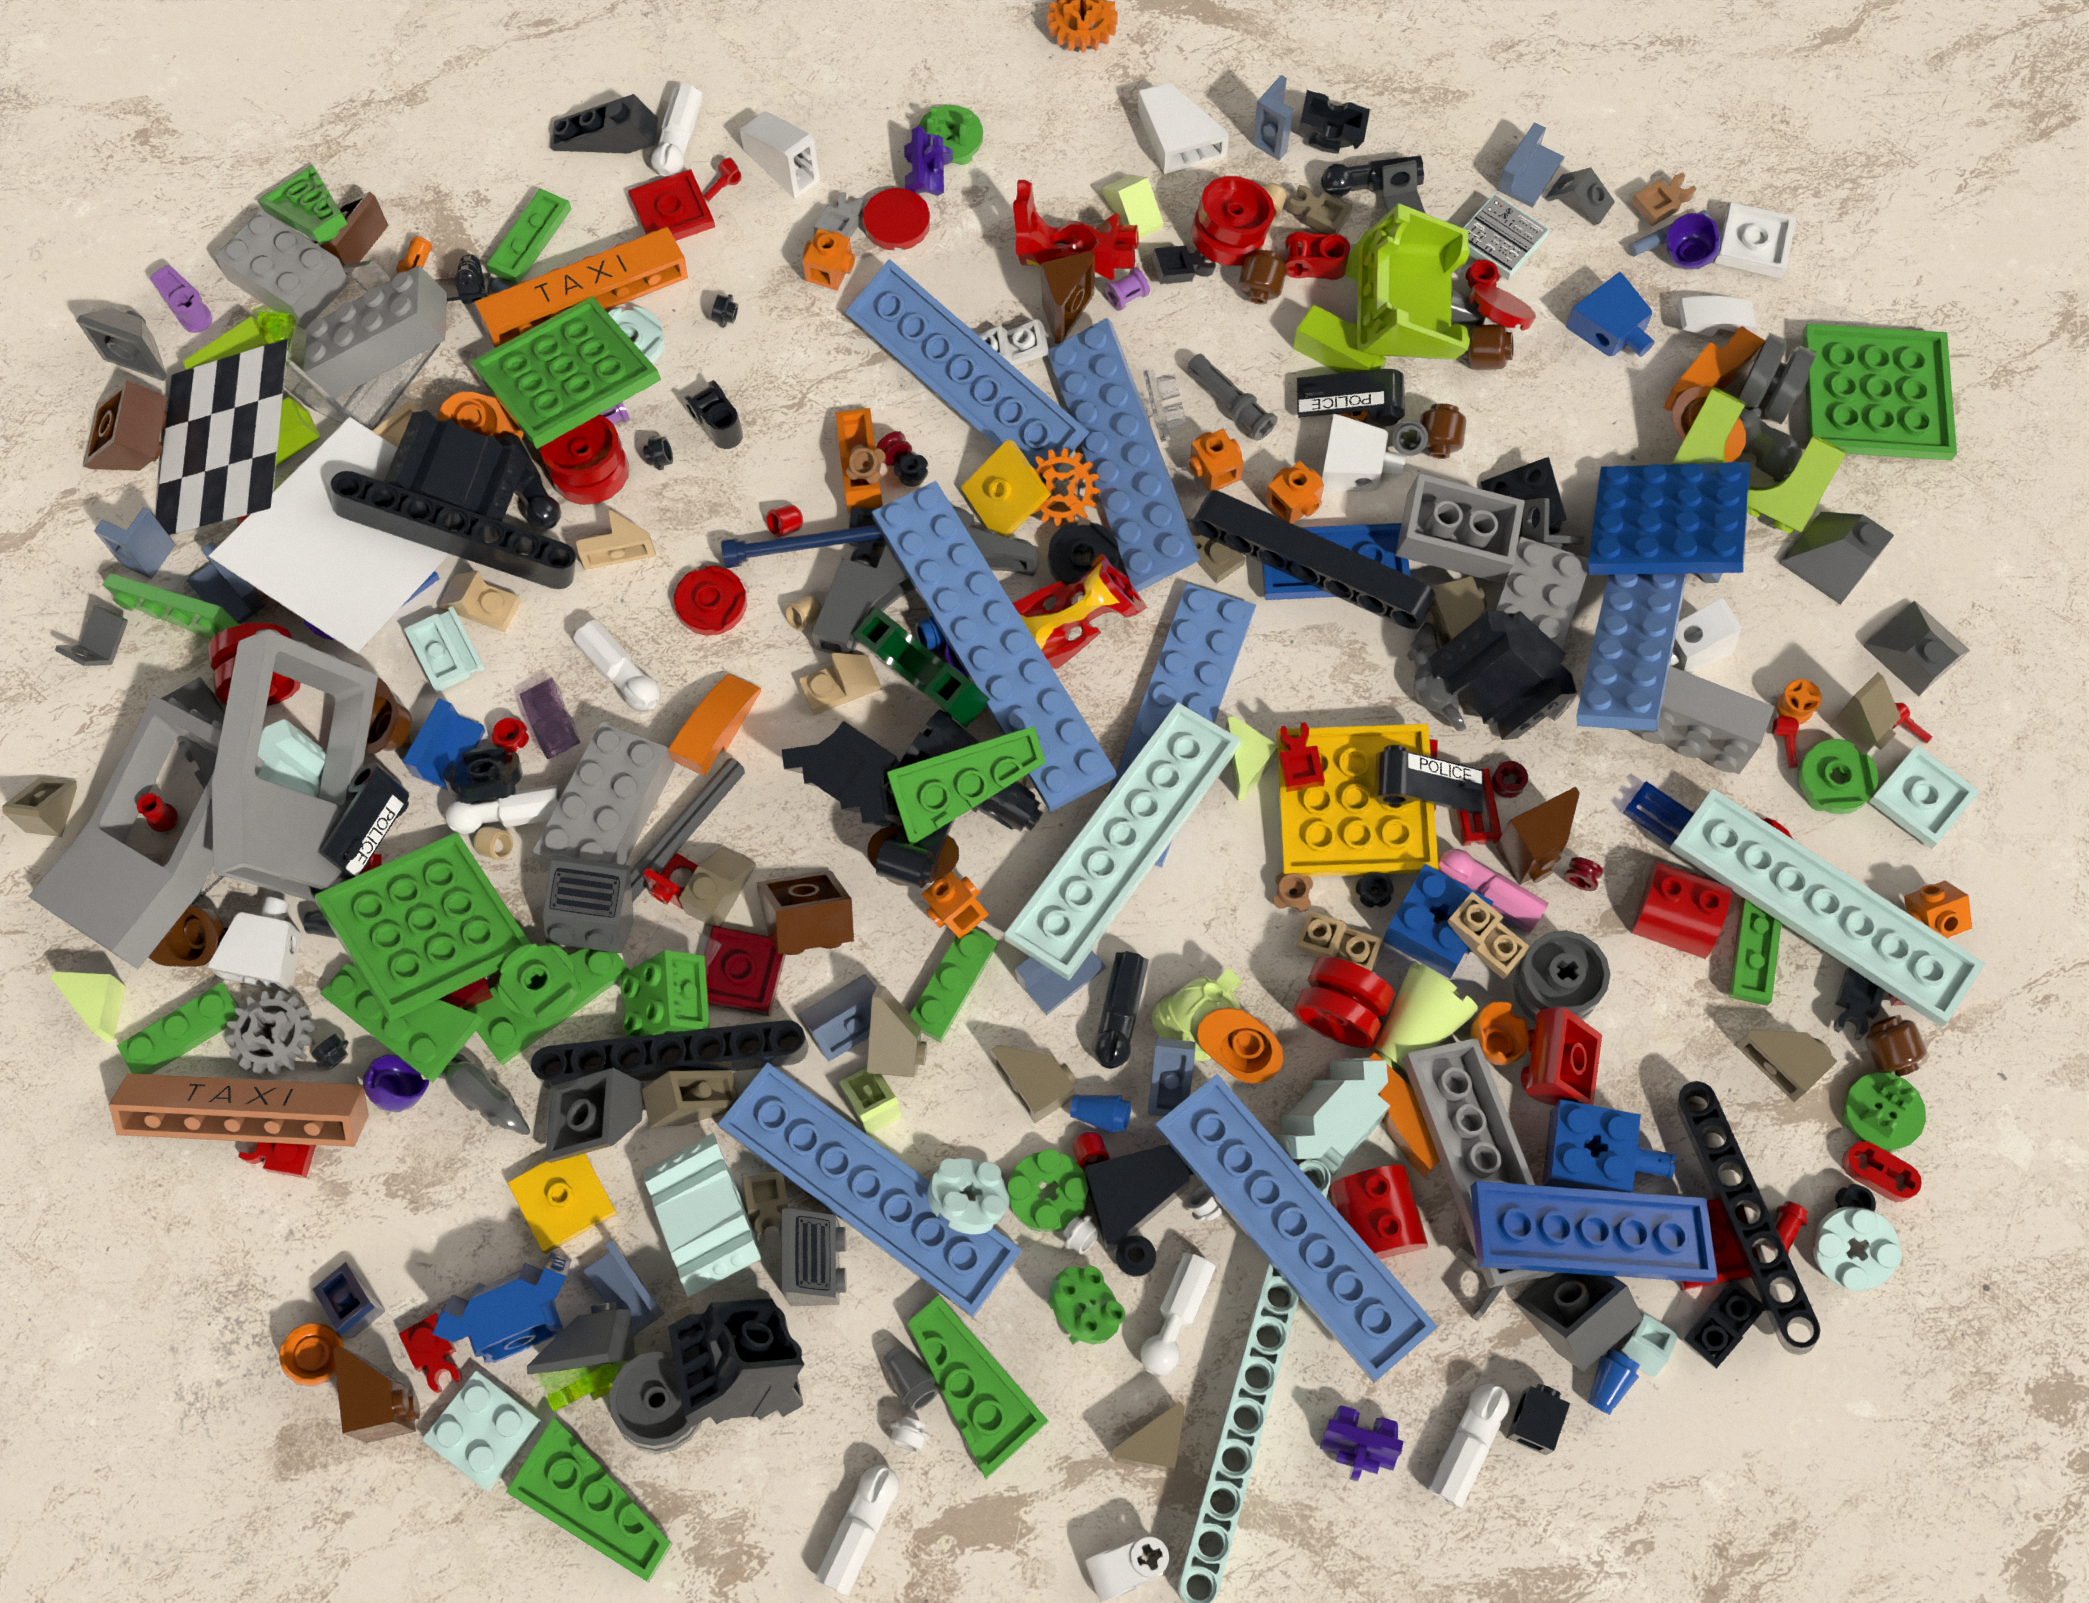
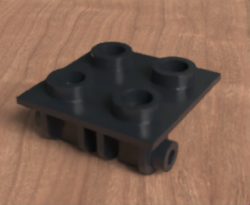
M465 254L460 259L455 278L435 281L447 292V302L461 300L464 304H471L482 299V297H487L491 273L483 274L480 260L476 255Z
M1549 456L1481 481L1482 490L1520 500L1549 498V535L1559 533L1562 522L1567 520ZM1537 507L1532 513V524L1535 528L1540 521V512ZM1523 514L1519 531V537H1522Z

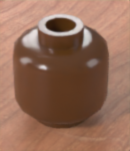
M1256 250L1254 254L1248 255L1243 261L1238 286L1247 295L1248 301L1260 305L1267 304L1268 300L1277 299L1281 295L1287 267L1281 261L1279 254L1269 250Z
M1500 324L1475 325L1471 328L1468 350L1462 355V358L1469 359L1472 369H1503L1506 367L1508 360H1513V332H1507L1506 327Z
M1443 403L1433 404L1431 409L1421 414L1420 423L1426 428L1428 433V443L1425 450L1429 451L1428 455L1430 457L1446 459L1450 457V453L1457 452L1463 448L1467 422L1466 417L1459 412L1457 406Z
M1894 1015L1870 1025L1871 1032L1866 1036L1865 1042L1878 1070L1884 1072L1894 1071L1895 1075L1900 1077L1919 1069L1917 1062L1926 1056L1927 1048L1914 1021L1902 1020L1901 1015Z

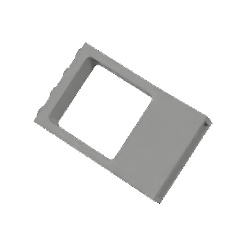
M272 629L259 630L255 635L238 642L212 779L214 874L315 902V894L351 879L323 857L319 851L355 798L349 792L348 787L352 778L363 766L378 675L362 669L360 665L340 660L331 653H324L309 647L305 642L295 641L280 635L278 631ZM273 672L331 694L335 698V708L319 798L260 779L255 774Z
M152 695L89 823L28 897L122 960L139 969L200 893L213 866V774L169 862L165 866L158 865L125 845V840L139 814L137 802L140 797L150 792L175 740L179 736H184L217 754L223 725L216 720L211 722L195 709L190 711L172 697L167 702ZM258 755L255 766L256 776H258L265 762Z

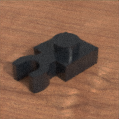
M1186 245L1154 248L1151 256L1160 285L1192 282L1195 273L1202 277H1208L1213 274L1216 267L1215 262H1203L1208 260V258L1202 255L1198 249L1194 253H1189Z
M851 507L849 528L875 525L872 511L878 508ZM885 538L849 543L850 546H858L851 555V561L869 557L871 558V566L877 568L880 560L875 552V547H885Z
M1850 967L1845 970L1835 1002L1836 1005L1846 1009L1836 1018L1834 1031L1839 1033L1844 1028L1846 1021L1852 1022L1856 1026L1854 1039L1860 1040L1867 1033L1869 1027L1865 1016L1873 1019L1878 1015L1885 990Z

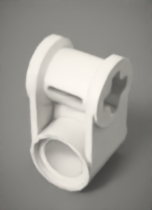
M1145 1537L1125 1546H1118L1085 1560L1099 1601L1103 1603L1160 1577L1167 1570L1170 1559L1168 1549L1161 1540L1154 1537ZM1150 1546L1153 1552L1160 1551L1163 1557L1157 1560L1158 1568L1155 1570H1150L1147 1564L1140 1566L1138 1563V1559L1143 1557L1142 1549Z

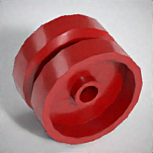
M1223 176L1212 180L1204 188L1190 231L1193 244L1202 255L1213 262L1226 266L1243 265V261L1248 255L1254 254L1256 250H1262L1266 234L1270 229L1275 213L1273 199L1262 186L1247 178Z
M599 414L584 424L541 446V455L557 493L569 502L589 505L608 500L623 488L629 477V462L622 448L614 424L603 415Z
M263 622L245 623L225 629L208 642L210 667L214 670L213 683L215 694L221 703L227 705L238 642L255 635L257 631L263 629L276 630L280 635L293 640L292 635L287 629L277 624ZM273 672L267 706L280 703L292 697L300 689L301 682Z
M1323 956L1316 958L1307 979L1311 987L1302 989L1293 1009L1294 1014L1307 1027L1335 1042L1357 1048L1372 1047L1381 1027L1378 1017L1386 1015L1395 993L1392 987L1380 976L1353 962L1337 957Z

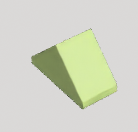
M1129 174L1101 188V193L1115 213L1120 214L1121 223L1123 225H1138L1139 238L1163 227L1164 223L1148 177Z
M1233 716L1227 718L1226 731L1240 738L1241 745L1234 753L1230 762L1237 800H1244L1276 760L1278 745Z
M55 972L49 976L92 1033L106 1043L115 1038L125 990L124 984L111 974Z
M866 1067L839 1081L867 1136L902 1118L898 1100L881 1074L867 1073Z

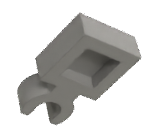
M841 192L837 197V208L831 205L826 206L814 225L813 236H815L818 229H822L828 232H839L845 237L851 238L858 227L863 199L858 198L856 203L847 204V193Z

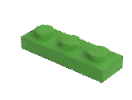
M540 188L486 264L489 272L514 284H519L571 211L569 201Z
M1741 897L1728 997L1768 1006L1772 1002L1782 923L1743 897Z
M975 928L962 939H959L957 936L955 937L910 1014L921 1027V1033L942 1043L997 948L998 940Z
M221 982L118 1044L117 1047L132 1074L151 1075L228 1028L226 1026L227 1022L238 1021L239 1016L234 1010L236 1007H240L228 986Z

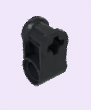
M710 381L707 388L692 397L689 395L683 397V402L691 417L703 428L718 448L732 449L741 443L743 431L738 413L716 381Z

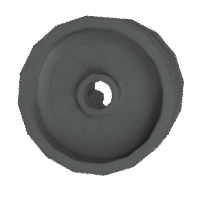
M1769 332L1746 378L1738 399L1746 402L1747 404L1744 409L1750 411L1755 407L1758 408L1765 393L1770 395L1764 409V417L1782 425L1792 405L1796 404L1810 375L1808 372L1817 351L1798 345L1792 350L1786 364L1782 363L1781 360L1787 348V341L1785 338Z
M1567 930L1549 932L1535 940L1516 969L1513 988L1517 1003L1525 1015L1535 1022L1539 1011L1557 1007H1565L1584 1021L1607 992L1611 974L1607 958L1595 942L1583 934Z
M654 1351L640 1354L626 1363L614 1378L609 1395L611 1417L624 1439L640 1451L660 1454L677 1450L690 1441L702 1425V1422L692 1427L684 1416L672 1353ZM660 1395L661 1399L665 1400L664 1404L659 1408L651 1407L653 1405L651 1399Z

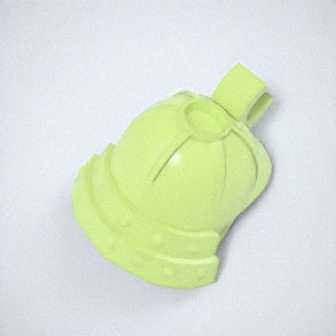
M1228 968L1218 980L1203 976L1188 982L1174 996L1170 995L1166 999L1162 998L1156 1003L1152 1011L1153 1027L1160 1038L1196 1042L1194 1061L1210 1060L1211 1057L1199 1045L1197 1037L1199 1023L1205 1015L1216 1009L1227 1007L1240 1009L1238 999L1233 992L1242 985L1243 981Z

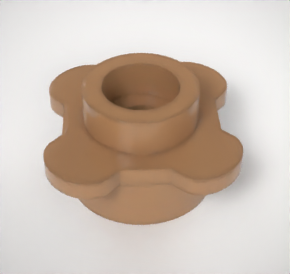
M862 445L854 446L851 450L852 455L849 459V467L846 470L847 476L852 480L861 478L866 479L870 484L878 483L881 479V474L879 473L881 463L886 459L885 453L881 449L872 451L864 448ZM865 461L869 462V466L867 468L863 467V463Z
M1283 872L1277 875L1275 883L1278 886V890L1273 898L1274 905L1279 909L1292 907L1300 912L1307 911L1311 906V901L1308 897L1309 891L1313 887L1312 879L1309 876H1302L1297 873L1284 876ZM1294 889L1297 894L1291 895L1289 891Z

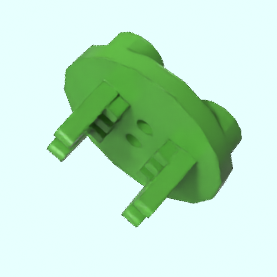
M959 105L932 106L931 111L923 116L918 125L928 134L943 137V146L949 147L953 151L951 163L959 165L968 164L983 143V126L979 117L971 110Z
M1874 1072L1861 1077L1849 1088L1844 1101L1842 1120L1845 1126L1851 1129L1852 1133L1862 1142L1873 1143L1889 1153H1894L1899 1149L1910 1146L1922 1134L1926 1122L1925 1104L1918 1090L1906 1079L1892 1073ZM1875 1104L1880 1106V1110L1875 1107ZM1890 1113L1894 1115V1119L1890 1118Z
M1088 1265L1085 1268L1069 1267L1053 1278L1049 1289L1050 1300L1047 1301L1050 1309H1053L1057 1320L1071 1334L1069 1340L1072 1345L1079 1341L1092 1345L1105 1343L1118 1332L1119 1325L1126 1317L1125 1310L1116 1301L1113 1292L1104 1282L1103 1274L1098 1268L1092 1265Z

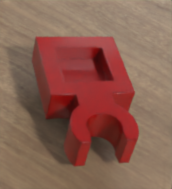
M1305 722L1300 724L1301 736L1298 738H1292L1288 735L1286 725L1281 726L1280 741L1285 748L1289 749L1279 753L1286 792L1324 786L1325 783L1317 745L1306 747L1309 739V727Z
M257 1142L258 1146L254 1152H239L238 1157L249 1164H258L265 1160L263 1169L267 1172L307 1178L316 1145Z
M434 1313L398 1334L414 1369L421 1372L428 1368L427 1384L432 1391L439 1394L442 1392L439 1376L443 1372L449 1371L452 1379L457 1383L462 1381V1373L456 1365L448 1362L446 1358L457 1351L453 1342L432 1334L437 1325L436 1319L439 1315Z

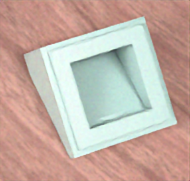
M1642 1312L1643 1320L1631 1330L1619 1353L1639 1363L1640 1370L1655 1377L1668 1362L1679 1334Z

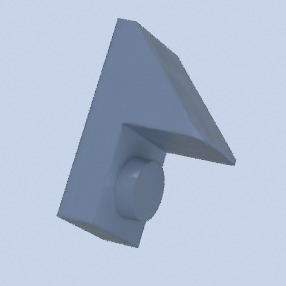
M1156 1037L1148 1114L1166 1116L1190 1096L1196 1042Z

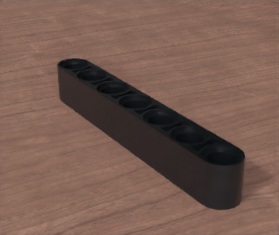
M342 471L335 474L331 479L333 511L344 519L552 589H565L574 580L576 554L573 548L566 543L356 472Z
M1212 490L1208 492L1191 522L1193 528L1208 539L1408 629L1415 630L1420 628L1436 597V593L1430 586L1220 491Z
M791 1020L546 1046L540 1048L533 1055L531 1070L542 1085L551 1090L552 1085L610 1068H615L641 1082L656 1080L669 1071H741L763 1068L767 1062L774 1067L794 1065L805 1059L809 1045L803 1028L798 1023ZM796 1036L799 1038V1042L794 1048L785 1050L779 1047L780 1042L785 1037ZM756 1040L759 1042V1047L755 1052L750 1054L740 1052L741 1046L746 1041ZM717 1044L720 1046L719 1052L714 1057H701V1052L707 1045ZM672 1048L680 1050V1055L675 1061L670 1063L662 1061V1056L667 1050ZM631 1053L641 1054L637 1064L631 1067L623 1066V1060L627 1055ZM593 1057L601 1058V1062L595 1070H583L584 1064L588 1059ZM554 1061L561 1062V1067L557 1073L551 1076L544 1075V1070L548 1064Z
M1689 1082L1683 1086L1679 1093L1677 1107L1679 1117L1714 1196L1718 1200L1722 1214L1780 1344L1789 1353L1796 1355L1806 1354L1814 1348L1820 1337L1821 1329L1818 1319L1715 1092L1711 1086L1704 1082ZM1697 1096L1704 1099L1708 1106L1702 1111H1694L1688 1108L1685 1102L1690 1097ZM1707 1133H1716L1722 1137L1724 1144L1719 1148H1710L1704 1144L1702 1137ZM1723 1170H1733L1738 1173L1741 1182L1733 1186L1725 1185L1721 1182L1718 1175ZM1742 1207L1751 1208L1756 1212L1758 1220L1752 1224L1742 1223L1736 1217L1735 1212ZM1759 1245L1768 1246L1773 1250L1776 1258L1771 1262L1763 1263L1754 1257L1752 1250ZM1775 1284L1786 1285L1792 1291L1793 1298L1788 1302H1779L1772 1297L1769 1289ZM1793 1323L1803 1324L1810 1331V1340L1806 1342L1793 1340L1788 1334L1787 1327Z

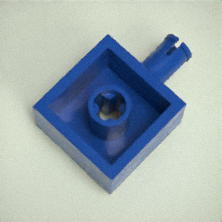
M1424 864L1390 922L1383 938L1384 943L1451 979L1464 954L1469 955L1470 952H1474L1455 933L1447 921L1472 892L1490 906H1492L1494 901ZM1437 918L1442 922L1439 925L1433 922V920Z
M1560 1099L1550 1111L1542 1186L1633 1193L1636 1171L1671 1179L1675 1171V1165L1671 1164V1162L1676 1161V1154L1640 1147L1638 1137L1641 1114ZM1586 1146L1592 1147L1593 1152L1597 1153L1595 1158L1591 1156V1150L1585 1148Z

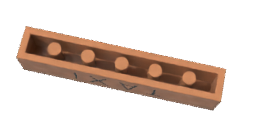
M127 1073L109 1103L116 1135L355 1147L369 1116L363 1085Z

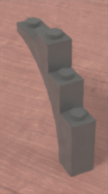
M953 507L991 570L1035 575L1039 564L1037 546H1033L1024 539L1017 538L1013 540L999 536L990 529H975L974 515L963 508ZM886 543L877 568L862 560L850 561L842 558L812 631L816 650L830 654H853L859 641L852 634L873 609L877 607L883 612L898 598L915 589L888 543Z

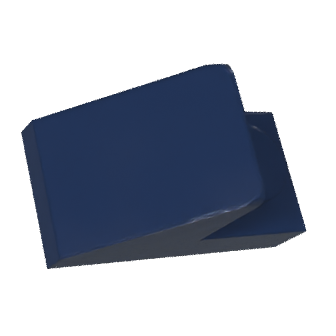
M347 1262L343 1263L313 1288L335 1330L341 1336L356 1337L385 1312V1309L369 1294L356 1272Z

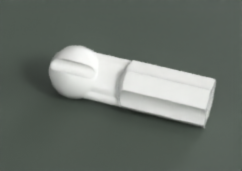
M681 83L680 86L674 87L663 121L658 145L652 152L651 164L655 171L664 177L680 173L684 167L685 151L692 137L703 102L702 92L694 88L693 85Z
M598 620L588 621L576 631L573 637L576 642L575 645L608 681H613L624 693L627 705L634 710L644 712L657 705L660 699V689L657 682L651 677L645 676L631 660V656Z
M558 785L518 790L514 795L504 799L499 798L497 801L483 803L475 801L472 804H465L454 800L447 808L446 821L453 831L458 832V834L467 835L476 832L485 823L500 821L505 827L549 821L561 798Z
M1183 1253L1160 1308V1312L1165 1318L1159 1335H1154L1147 1339L1141 1348L1143 1367L1153 1375H1168L1179 1364L1180 1352L1176 1340L1182 1327L1193 1325L1216 1270V1265L1210 1263L1207 1259L1195 1254Z
M1493 1383L1481 1384L1470 1395L1469 1405L1427 1490L1448 1505L1462 1509L1501 1423L1509 1415L1511 1408L1510 1399L1502 1387Z
M878 1465L868 1468L861 1475L858 1489L816 1575V1581L849 1596L888 1509L898 1496L900 1489L899 1479L893 1470Z

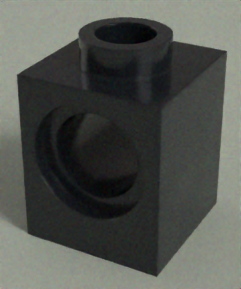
M1537 1384L1536 1388L1528 1387L1522 1392L1506 1439L1543 1455L1552 1453L1557 1445L1570 1403L1560 1399L1561 1393L1549 1386Z

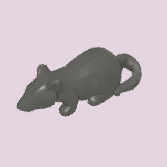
M1755 407L1750 411L1743 409L1739 416L1746 431V444L1742 453L1747 454L1752 451L1757 458L1755 466L1764 473L1774 477L1773 480L1775 482H1781L1785 479L1784 475L1790 474L1802 455L1798 442L1790 435L1772 428L1760 420L1759 417L1762 413L1760 408Z
M1425 622L1416 633L1414 641L1410 644L1411 649L1407 653L1408 659L1415 661L1416 666L1413 685L1414 695L1422 706L1445 716L1456 731L1466 730L1464 720L1459 713V696L1451 695L1447 678L1433 679L1429 658L1439 648L1436 645L1437 638L1434 627L1430 623Z
M457 1053L452 1060L461 1062L448 1064L438 1076V1078L445 1079L448 1089L457 1100L470 1111L478 1110L480 1115L491 1126L498 1125L501 1128L512 1130L522 1135L530 1134L529 1125L510 1094L508 1095L505 1091L499 1089L496 1086V1082L485 1070L471 1063L464 1055Z

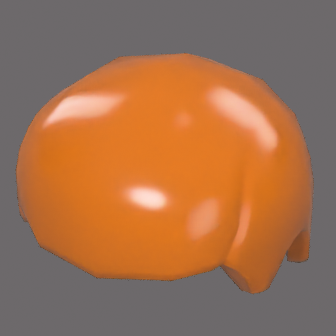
M1492 1001L1481 1008L1470 1028V1039H1478L1485 1059L1494 1065H1512L1526 1054L1530 1043L1526 1019L1514 1015L1511 1010L1512 1005L1508 1002Z
M308 1322L293 1328L283 1340L279 1350V1362L283 1373L295 1384L314 1387L330 1381L336 1375L333 1348L344 1347L342 1337L333 1328L322 1323Z

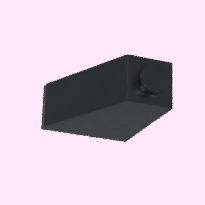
M1169 1144L1085 1166L1088 1190L1106 1252L1115 1250L1123 1239L1133 1235L1188 1189L1189 1176L1194 1175V1173Z

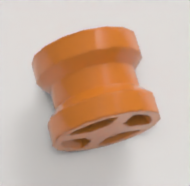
M1793 680L1778 697L1776 711L1778 715L1794 717L1798 720L1799 724H1803L1812 717L1814 711L1820 706L1822 701L1821 692L1809 680Z

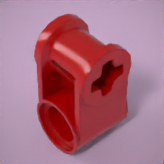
M1294 232L1286 237L1285 246L1288 249L1287 259L1284 261L1287 267L1286 275L1292 278H1321L1338 280L1344 277L1348 255L1350 254V243L1347 238L1338 234H1310L1307 232Z

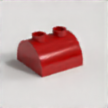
M1655 861L1651 866L1631 933L1706 959L1711 953L1723 927L1731 901L1732 888L1711 879Z
M1565 1007L1548 1008L1539 1011L1536 1015L1535 1029L1528 1031L1530 1037L1528 1050L1531 1052L1530 1065L1524 1067L1521 1071L1522 1087L1531 1098L1548 1105L1555 1106L1560 1099L1593 1105L1602 1034Z
M1389 1165L1368 1169L1343 1177L1330 1184L1328 1193L1332 1206L1379 1259L1426 1249L1429 1246L1405 1166Z

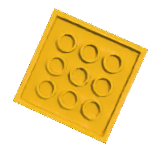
M1428 724L1309 728V739L1306 747L1317 745L1325 783L1324 786L1286 792L1279 753L1289 749L1282 745L1280 729H1277L1284 876L1291 873L1309 877L1367 875L1371 872H1380L1385 875L1419 874L1424 864L1438 871L1434 804L1415 801L1405 805H1385L1375 800L1376 754L1384 751L1386 746L1401 745L1406 747L1408 752L1431 757ZM1300 728L1287 729L1290 737L1298 738L1301 736Z

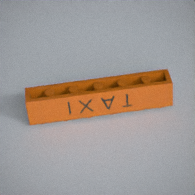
M666 227L658 231L649 232L645 236L630 242L618 244L599 254L587 256L581 261L568 266L554 269L532 280L520 282L516 286L501 292L489 294L487 297L475 301L481 323L495 349L591 296L606 311L688 278L685 257L669 228Z

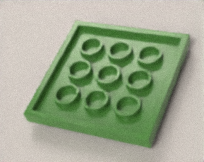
M593 296L471 361L475 373L536 449L661 380L656 367Z
M1806 324L1802 331L1803 346L1817 351L1805 385L1808 443L1812 436L1815 435L1846 450V454L1953 460L1957 454L1947 332Z
M458 832L315 894V902L389 1022L500 970L503 962L511 953L522 946L531 944Z

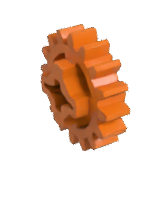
M1055 0V3H1049V13H1047L1050 37H1057V45L1059 46L1068 43V51H1072L1075 46L1080 47L1082 53L1086 52V46H1091L1096 51L1098 50L1099 42L1107 45L1109 43V35L1115 36L1118 11H1115L1114 1Z
M1063 448L1060 457H1057L1054 450L1051 449L1048 450V460L1045 461L1039 456L1035 458L1039 467L1034 470L1040 479L1042 475L1046 479V488L1051 493V496L1033 513L1036 514L1042 511V522L1047 523L1051 517H1054L1055 526L1061 527L1063 519L1067 518L1068 523L1076 522V515L1087 519L1088 514L1085 508L1087 506L1097 507V504L1091 498L1092 495L1101 494L1100 489L1093 487V482L1099 480L1100 476L1098 474L1090 475L1088 472L1094 465L1091 461L1083 465L1080 463L1083 454L1077 452L1073 458H1069V449ZM1064 463L1073 465L1075 468L1071 469L1068 473H1061L1053 465ZM1058 479L1063 482L1071 480L1067 486L1069 492L1067 496L1060 493L1054 496V491L1057 489L1055 482ZM1084 479L1086 487L1081 501L1077 495L1078 484ZM1057 502L1065 503L1071 510L1056 512L1049 507Z

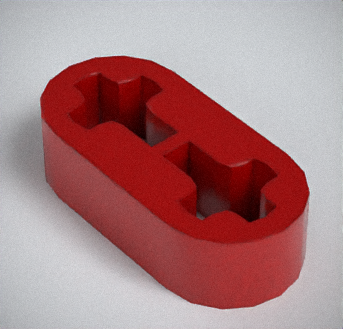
M1867 1141L1858 1142L1848 1148L1843 1154L1842 1165L1847 1175L1891 1201L1904 1202L1917 1195L1921 1189V1176L1912 1165ZM1862 1153L1868 1156L1867 1163L1871 1165L1864 1170L1858 1167L1860 1160L1856 1158ZM1899 1174L1905 1177L1903 1183L1907 1186L1901 1191L1895 1188L1897 1182L1893 1179Z

